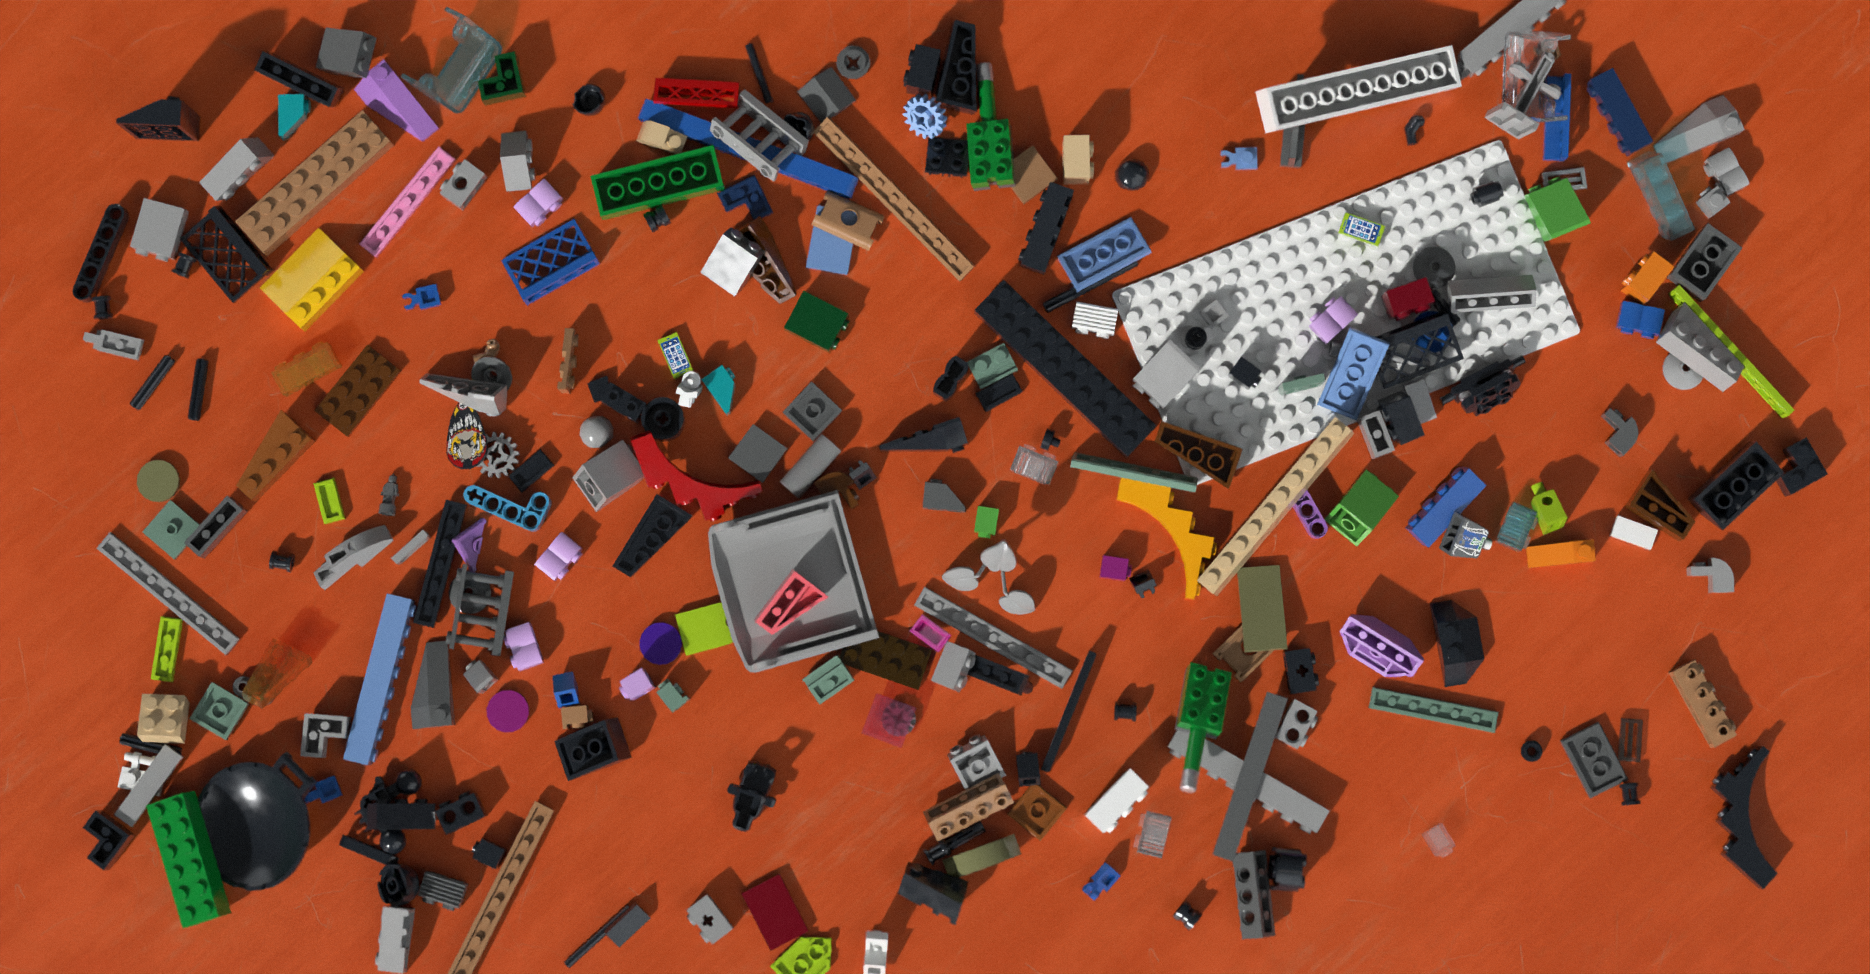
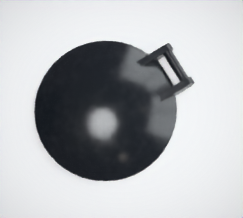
M288 752L283 753L273 766L258 762H243L226 767L207 782L199 795V806L221 879L232 887L257 891L279 885L296 871L305 856L310 838V819L304 798L316 785L317 781L313 777H309L292 760V756ZM285 766L303 782L300 788L282 771Z

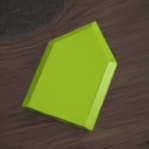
M801 937L770 967L777 974H825L831 968L832 938Z

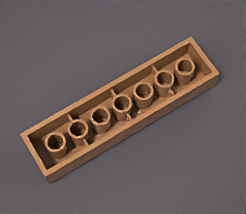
M362 110L235 222L266 256H269L394 145Z

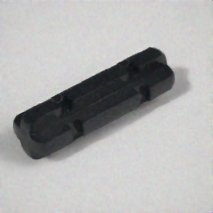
M1436 289L1433 290L1434 307L1438 312L1446 310L1454 327L1461 321L1457 314L1451 313L1449 304L1444 298L1441 299V294Z

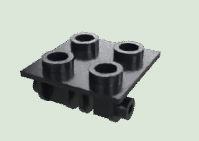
M929 137L925 173H929V175H940L941 173L942 176L948 174V177L952 174V176L961 178L967 176L969 160L968 140L936 137L931 139Z

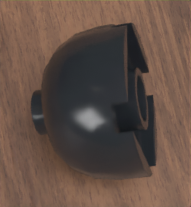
M400 863L389 864L383 867L379 875H382L381 881L377 884L379 895L383 902L392 905L391 907L410 903L419 891V878L415 870L406 864Z

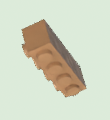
M1691 660L1670 671L1669 675L1709 747L1715 748L1737 736L1735 732L1737 728L1732 719H1728L1724 713L1726 708L1723 702L1717 700L1714 695L1716 690L1710 681L1707 682L1704 677L1705 670L1701 663Z
M997 773L923 811L937 841H940L1014 803L1000 774Z

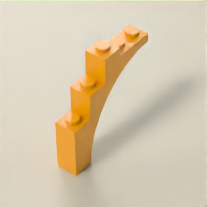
M1120 478L1116 500L1132 504L1148 512L1170 533L1184 563L1186 577L1185 598L1194 600L1195 595L1199 596L1201 583L1197 581L1199 574H1203L1205 562H1201V560H1209L1211 555L1215 556L1217 543L1213 542L1214 537L1189 533V530H1193L1195 525V518L1192 517L1193 512L1168 508V504L1172 505L1174 492H1170V487Z

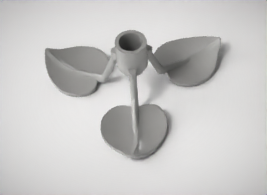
M1005 540L982 552L981 561L983 565L976 574L969 567H956L942 574V579L951 587L960 591H971L977 588L979 583L977 578L980 577L986 566L991 571L1001 570L1003 594L1005 596L999 598L1000 606L1005 611L1018 615L1028 614L1036 609L1033 597L1027 592L1013 590L1009 593L1007 591L1005 571H1011L1015 568L1016 558Z

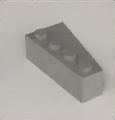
M1685 302L1670 314L1656 341L1657 344L1722 392L1737 382L1744 368L1741 362Z

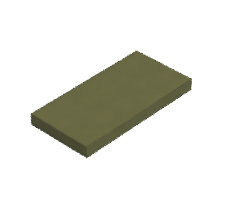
M1280 565L1241 568L1237 572L1244 652L1286 650L1288 647Z

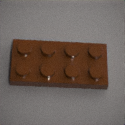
M367 345L314 411L349 437L401 371Z

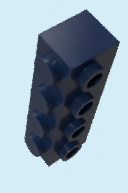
M1611 68L1589 80L1587 91L1592 98L1596 99L1600 115L1605 116L1608 121V130L1612 135L1615 134L1619 141L1617 142L1619 150L1628 157L1649 146L1653 140L1614 69Z

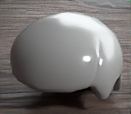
M592 416L581 424L579 435L582 442L588 447L600 448L612 439L614 428L610 420L604 416Z

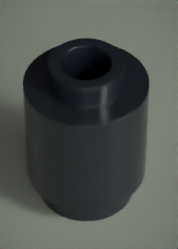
M1490 181L1473 187L1472 193H1470L1473 204H1477L1478 207L1499 201L1504 196L1502 186L1498 181Z

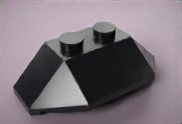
M1452 600L1430 603L1444 687L1466 684L1484 660L1477 617Z

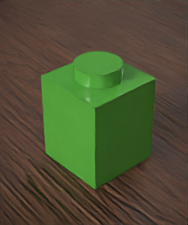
M978 506L974 533H978V537L990 539L991 535L995 536L999 509Z

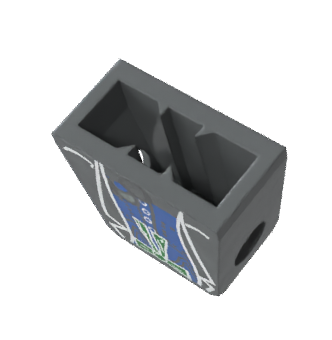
M1454 511L1439 549L1454 557L1477 558L1482 549L1489 550L1491 548L1492 539L1488 538L1489 530Z

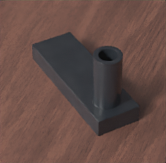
M975 655L973 667L969 669L967 674L1020 696L1022 693L1029 694L1033 690V684L1028 681V675Z

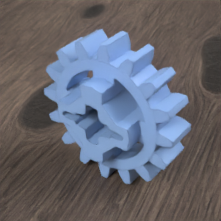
M917 94L907 101V104L904 106L906 111L903 113V116L908 118L905 124L911 125L910 131L916 130V136L922 134L923 139H926L928 136L933 139L943 132V129L947 126L945 121L948 117L943 115L946 110L940 109L941 102H934L935 97L928 99L927 94L923 96Z

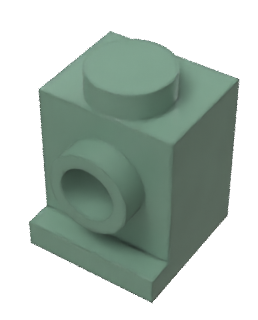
M668 679L658 686L660 690L656 693L673 713L690 700L688 696H682L684 691L677 683L673 685Z

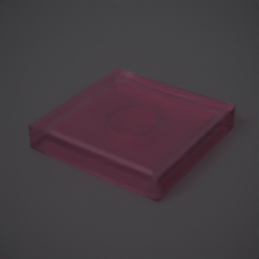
M876 693L862 734L902 748L916 708Z

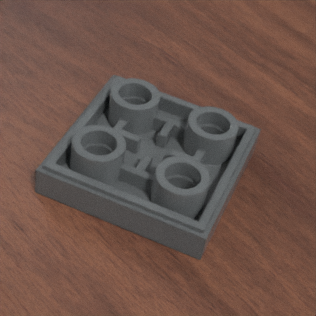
M753 424L728 458L763 483L787 451V448Z

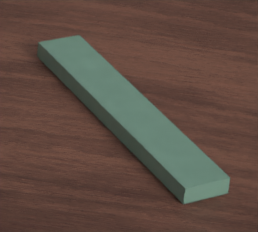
M1076 452L1073 454L1070 465L1073 468L1190 492H1196L1198 478Z
M1372 687L1368 706L1370 709L1495 733L1499 713Z

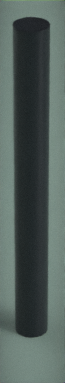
M627 904L564 961V964L571 968L606 936L604 931L630 906Z

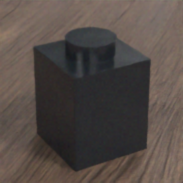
M1241 356L1227 376L1249 390L1251 386L1255 388L1262 379L1259 376L1262 371Z
M1023 752L1020 755H1016L1019 787L1040 785L1038 753Z
M483 838L481 841H476L472 849L474 853L472 858L493 869H498L507 849Z

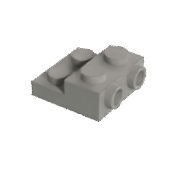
M975 735L969 739L968 744L964 746L956 745L950 749L951 753L947 754L965 790L997 773L1000 774L1001 778L1006 776L985 735Z

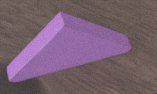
M481 518L452 539L470 572L477 570L476 563L481 550L482 533L486 523L485 518Z

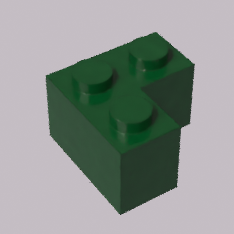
M515 51L495 55L498 76L478 80L481 100L484 105L526 97L519 60Z

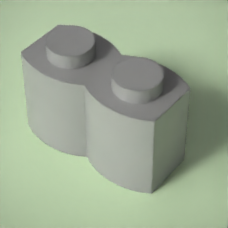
M1729 147L1704 161L1705 173L1708 177H1712L1716 183L1714 188L1718 186L1726 197L1750 184Z

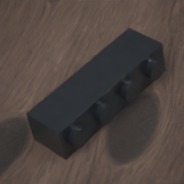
M269 51L262 52L254 69L328 107H336L344 88Z

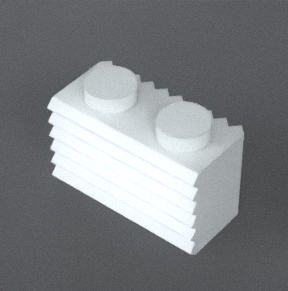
M1077 302L1072 329H1076L1075 333L1088 335V332L1097 333L1096 337L1109 339V336L1114 335L1118 309Z

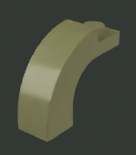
M1015 834L948 857L942 861L947 875L961 877L1021 855V851Z

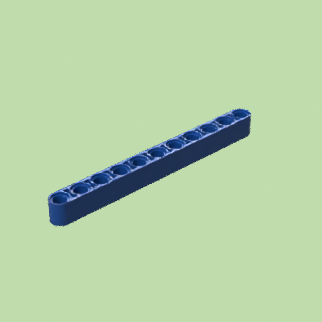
M645 99L638 120L663 124L676 132L686 135L689 140L706 146L714 145L716 150L746 160L712 134L710 131L711 122ZM748 137L745 140L754 148L761 142L752 137ZM770 145L761 154L771 161L783 149ZM791 153L777 166L779 167L778 173L849 199L852 198L859 180L851 174L795 153Z

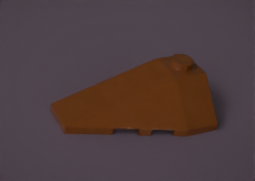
M758 216L738 228L737 230L744 237L756 242L765 251L750 278L756 279L761 284V288L779 304L796 296L797 292L773 236L762 218Z

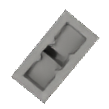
M1293 699L1277 729L1275 738L1295 749H1298L1299 746L1303 747L1309 737L1306 735L1309 727L1313 728L1318 720V717L1315 716L1317 710ZM1301 709L1305 710L1308 715L1307 720L1304 722L1297 719V712ZM1291 728L1298 732V737L1294 741L1289 740L1287 737V732Z

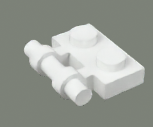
M126 752L124 760L131 761L132 765L131 768L122 766L118 787L132 790L145 773V771L139 770L140 764L150 766L156 756L148 757L143 756L139 752ZM163 786L156 796H161Z

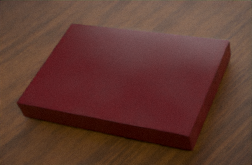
M780 874L741 893L770 951L809 931Z

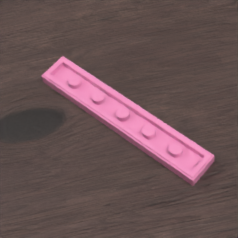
M438 147L360 242V245L377 258L456 160L442 148Z

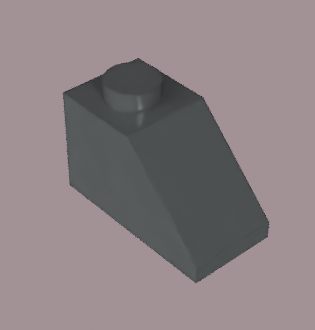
M930 479V482H925L923 509L965 513V506L947 484H942V480Z

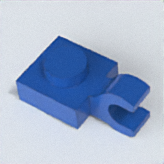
M334 775L317 782L315 785L317 790L309 792L304 800L305 803H310L320 798L321 802L325 803L343 796L336 776Z
M1105 862L1092 876L1094 882L1087 883L1082 890L1091 899L1095 900L1103 889L1107 892L1121 875Z

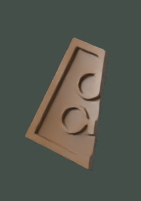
M565 328L562 357L565 358L564 362H561L559 370L560 378L563 379L557 385V389L561 393L570 394V390L574 389L575 376H572V368H576L577 355H574V347H578L579 334H576L573 328Z

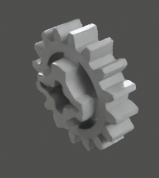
M493 432L491 438L486 434L488 444L495 442L494 446L488 448L486 457L489 460V466L487 467L483 460L476 467L482 466L483 468L480 472L484 474L488 471V477L492 478L493 474L500 478L501 473L508 476L507 470L511 469L514 471L513 463H519L515 456L520 455V452L514 451L518 445L516 443L510 444L512 442L511 437L505 440L504 433L497 437V434ZM505 444L508 446L510 450V455L506 454L504 451ZM498 450V453L501 454V457L496 458L495 460V458L492 457V453H496ZM507 463L503 468L498 469L500 464Z

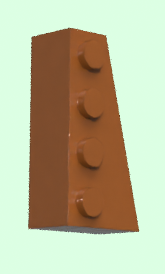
M280 410L236 486L249 499L257 502L316 441L286 412Z

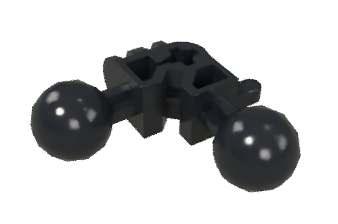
M406 768L397 774L395 783L390 786L386 785L381 776H377L372 790L370 789L369 793L362 797L360 801L361 809L355 813V815L361 814L362 816L359 823H366L367 825V804H371L370 800L389 799L388 804H394L395 797L398 795H413L418 792L422 784L420 774L414 769ZM401 829L380 830L379 843L384 852L397 854L404 849L406 836Z

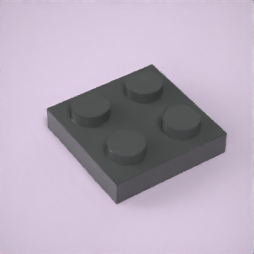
M811 382L783 411V414L814 442L837 418L842 410Z

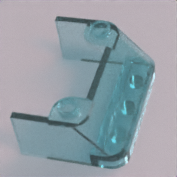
M446 7L445 11L458 20L453 28L452 35L459 42V45L438 77L427 73L419 81L405 74H402L401 78L454 113H461L466 109L479 89L478 80L485 79L494 66V56L502 53V46L468 17Z

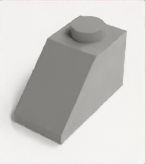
M482 660L478 662L472 661L466 666L465 669L467 671L463 674L474 690L481 694L499 680Z

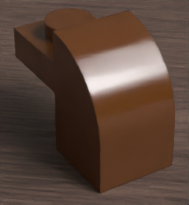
M832 472L814 482L821 494L838 490V494H842L852 510L859 506L857 502L860 499L854 489H848V487L854 484V481L848 475Z

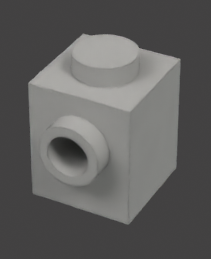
M1718 186L1713 190L1708 187L1699 194L1702 198L1696 202L1708 219L1731 203Z

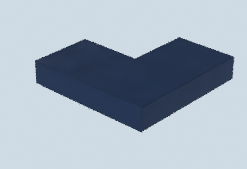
M755 175L717 193L726 213L746 204L753 219L758 216L763 219L773 214Z

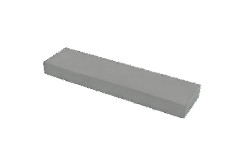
M164 745L114 815L133 827L146 810V805L151 803L183 759V756L168 745Z

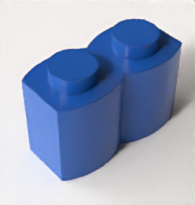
M1623 301L1620 305L1616 328L1621 329L1620 332L1632 335L1633 332L1641 333L1643 338L1654 339V336L1660 335L1665 310Z

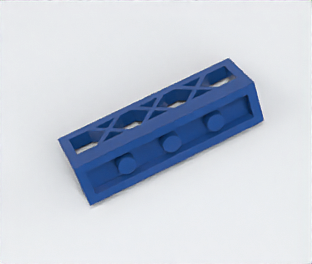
M1565 73L1562 77H1546V84H1555L1561 88L1559 99H1552L1545 95L1543 160L1565 161L1568 158L1571 74Z

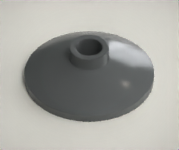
M1428 247L1416 256L1413 263V273L1417 280L1426 277L1431 289L1442 288L1448 284V281L1452 280L1455 274V262L1451 254L1445 249ZM1433 263H1437L1439 265L1438 270L1432 269Z
M482 357L472 367V380L507 385V390L512 384V372L509 366L497 357Z
M456 577L449 587V599L454 607H456L460 582L456 580ZM465 580L463 592L471 588L472 594L491 597L489 583ZM461 601L460 612L466 614L478 613L487 605Z

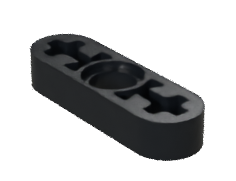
M344 834L339 842L340 846L384 865L398 863L400 859L393 854H388L381 849Z

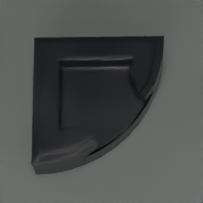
M608 376L587 383L594 403L600 401L599 399L609 384Z

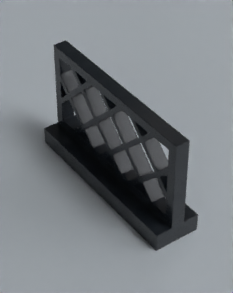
M213 206L208 211L209 213L180 240L232 303H235L263 277L268 276L274 270L224 209L220 206ZM210 219L216 224L215 233L205 232L206 223ZM194 234H201L200 247L193 246L188 239ZM205 235H215L214 248L204 247ZM219 236L227 237L229 240L228 249L218 248ZM204 250H214L213 263H208L203 259ZM218 251H228L227 264L217 263ZM232 252H239L242 255V265L232 264ZM217 266H227L226 279L217 276ZM231 267H241L240 280L231 279ZM246 268H252L257 274L252 281L245 280ZM230 281L240 282V291L235 296L230 291Z
M1446 310L1375 336L1389 342L1388 348L1394 346L1392 350L1387 349V352H1390L1386 364L1381 363L1384 366L1383 370L1381 368L1378 370V375L1384 389L1464 359ZM1445 326L1449 330L1446 341L1435 336L1438 329ZM1421 335L1430 337L1426 348L1415 344ZM1434 339L1444 343L1439 354L1429 350ZM1404 342L1410 345L1406 356L1395 352L1398 344ZM1447 345L1454 347L1458 354L1450 359L1442 356ZM1413 347L1424 351L1419 362L1409 358ZM1427 353L1438 357L1434 365L1428 366L1423 364ZM1393 355L1404 358L1400 369L1389 365ZM1407 360L1418 364L1415 372L1409 374L1402 371ZM1387 368L1398 372L1394 380L1386 383L1384 374Z

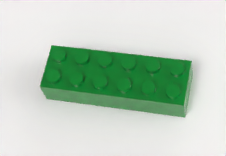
M714 145L590 176L602 220L725 190Z
M196 792L181 793L146 805L182 928L195 926L231 914Z

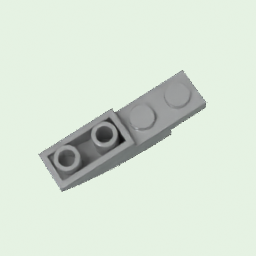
M382 525L359 533L324 555L326 562L313 572L319 586L326 590L353 566L358 564L363 567L394 540L387 526Z

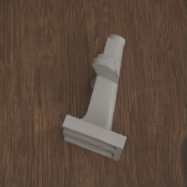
M1543 52L1531 74L1525 70L1526 65L1516 61L1514 64H1511L1509 71L1525 84L1512 106L1503 102L1488 110L1484 118L1518 140L1535 132L1539 123L1528 117L1526 112L1537 92L1539 91L1552 99H1559L1561 96V88L1559 86L1543 83L1555 61V56L1549 52Z

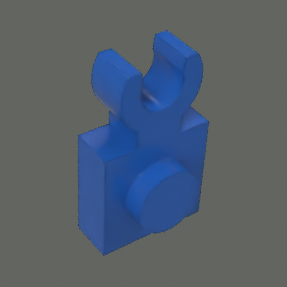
M437 284L416 288L417 295L410 293L402 295L403 299L411 298L412 300L410 305L404 306L406 310H412L418 304L421 310L442 305Z

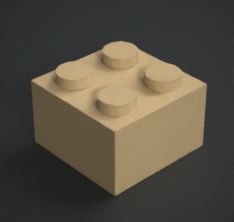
M1064 135L1063 184H1089L1090 178H1093L1094 162H1090V157H1093L1094 143L1089 141V135Z
M142 694L137 735L142 742L185 744L190 705L186 696Z

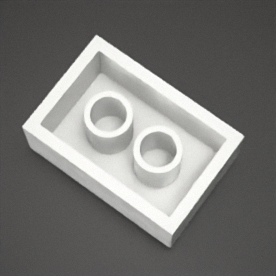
M1128 769L1084 815L1102 833L1106 831L1110 833L1118 825L1116 820L1121 815L1125 818L1133 810L1131 805L1136 800L1140 802L1148 794L1146 789L1149 786L1131 769Z

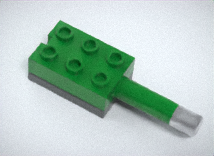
M989 62L978 63L976 70L980 122L966 123L971 185L974 191L989 190L991 185H998L999 188L1016 187L1011 125L1008 119L997 120L992 64Z
M1193 662L1185 670L1175 723V730L1189 733L1180 789L1188 793H1194L1197 788L1206 737L1216 739L1222 732L1232 672L1217 668L1213 672L1208 671L1207 666Z

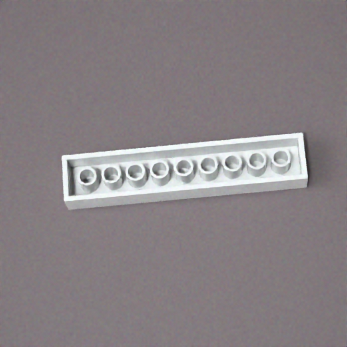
M1451 45L1256 91L1265 133H1270L1461 87L1462 84Z

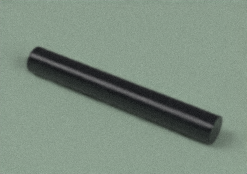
M749 43L745 45L765 104H771L774 101L754 45Z

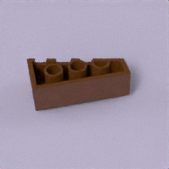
M1161 421L1154 440L1228 489L1230 488L1243 450L1242 448Z

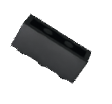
M375 799V804H367V830L435 829V803H427V799H415V803H408V799H395V804H388L389 799Z

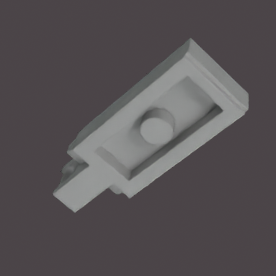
M97 330L96 334L85 332L83 337L85 342L93 343V349L137 361L140 359L144 344L142 339L106 330Z

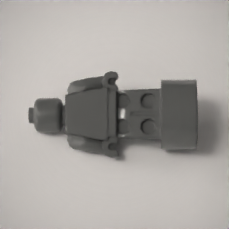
M392 474L388 479L390 483H386L383 491L380 493L383 496V500L379 506L378 513L386 516H395L397 507L394 502L396 496L400 495L398 484H396L397 476Z

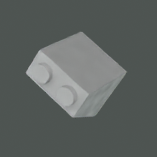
M1169 340L1133 378L1132 381L1135 383L1133 386L1139 393L1143 394L1145 392L1150 397L1148 401L1155 408L1158 409L1160 407L1164 409L1198 374L1201 368L1175 343Z
M621 440L582 464L572 478L597 512L641 482L644 475L639 461L633 455L632 448Z

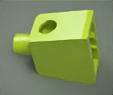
M1543 482L1532 485L1531 488L1535 496L1531 501V506L1543 535L1563 528L1567 521V516L1553 489L1547 491Z

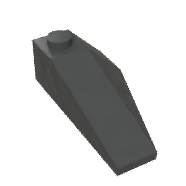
M446 641L426 643L411 705L412 729L455 725L449 646L446 644Z

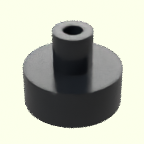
M1047 428L1040 448L1048 451L1050 445L1059 446L1061 440L1053 437L1054 430Z

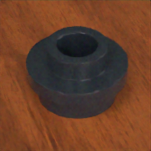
M1527 741L1521 747V755L1526 761L1535 762L1542 756V747L1536 741ZM1533 747L1535 753L1529 755L1528 748Z

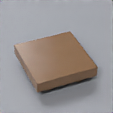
M1031 146L1014 159L1016 187L1011 188L1023 205L1048 188L1050 182L1054 183L1058 180L1034 146Z

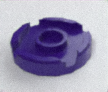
M663 622L654 623L647 627L641 634L639 642L640 651L644 658L658 665L669 664L674 661L680 654L682 639L678 630L672 625Z

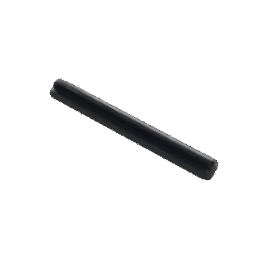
M1138 261L1079 292L1073 286L1043 302L1045 311L1049 313L1137 267Z

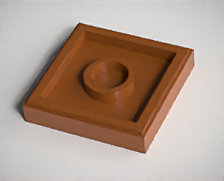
M1033 785L1025 791L1008 812V815L1041 841L1067 807L1040 785Z

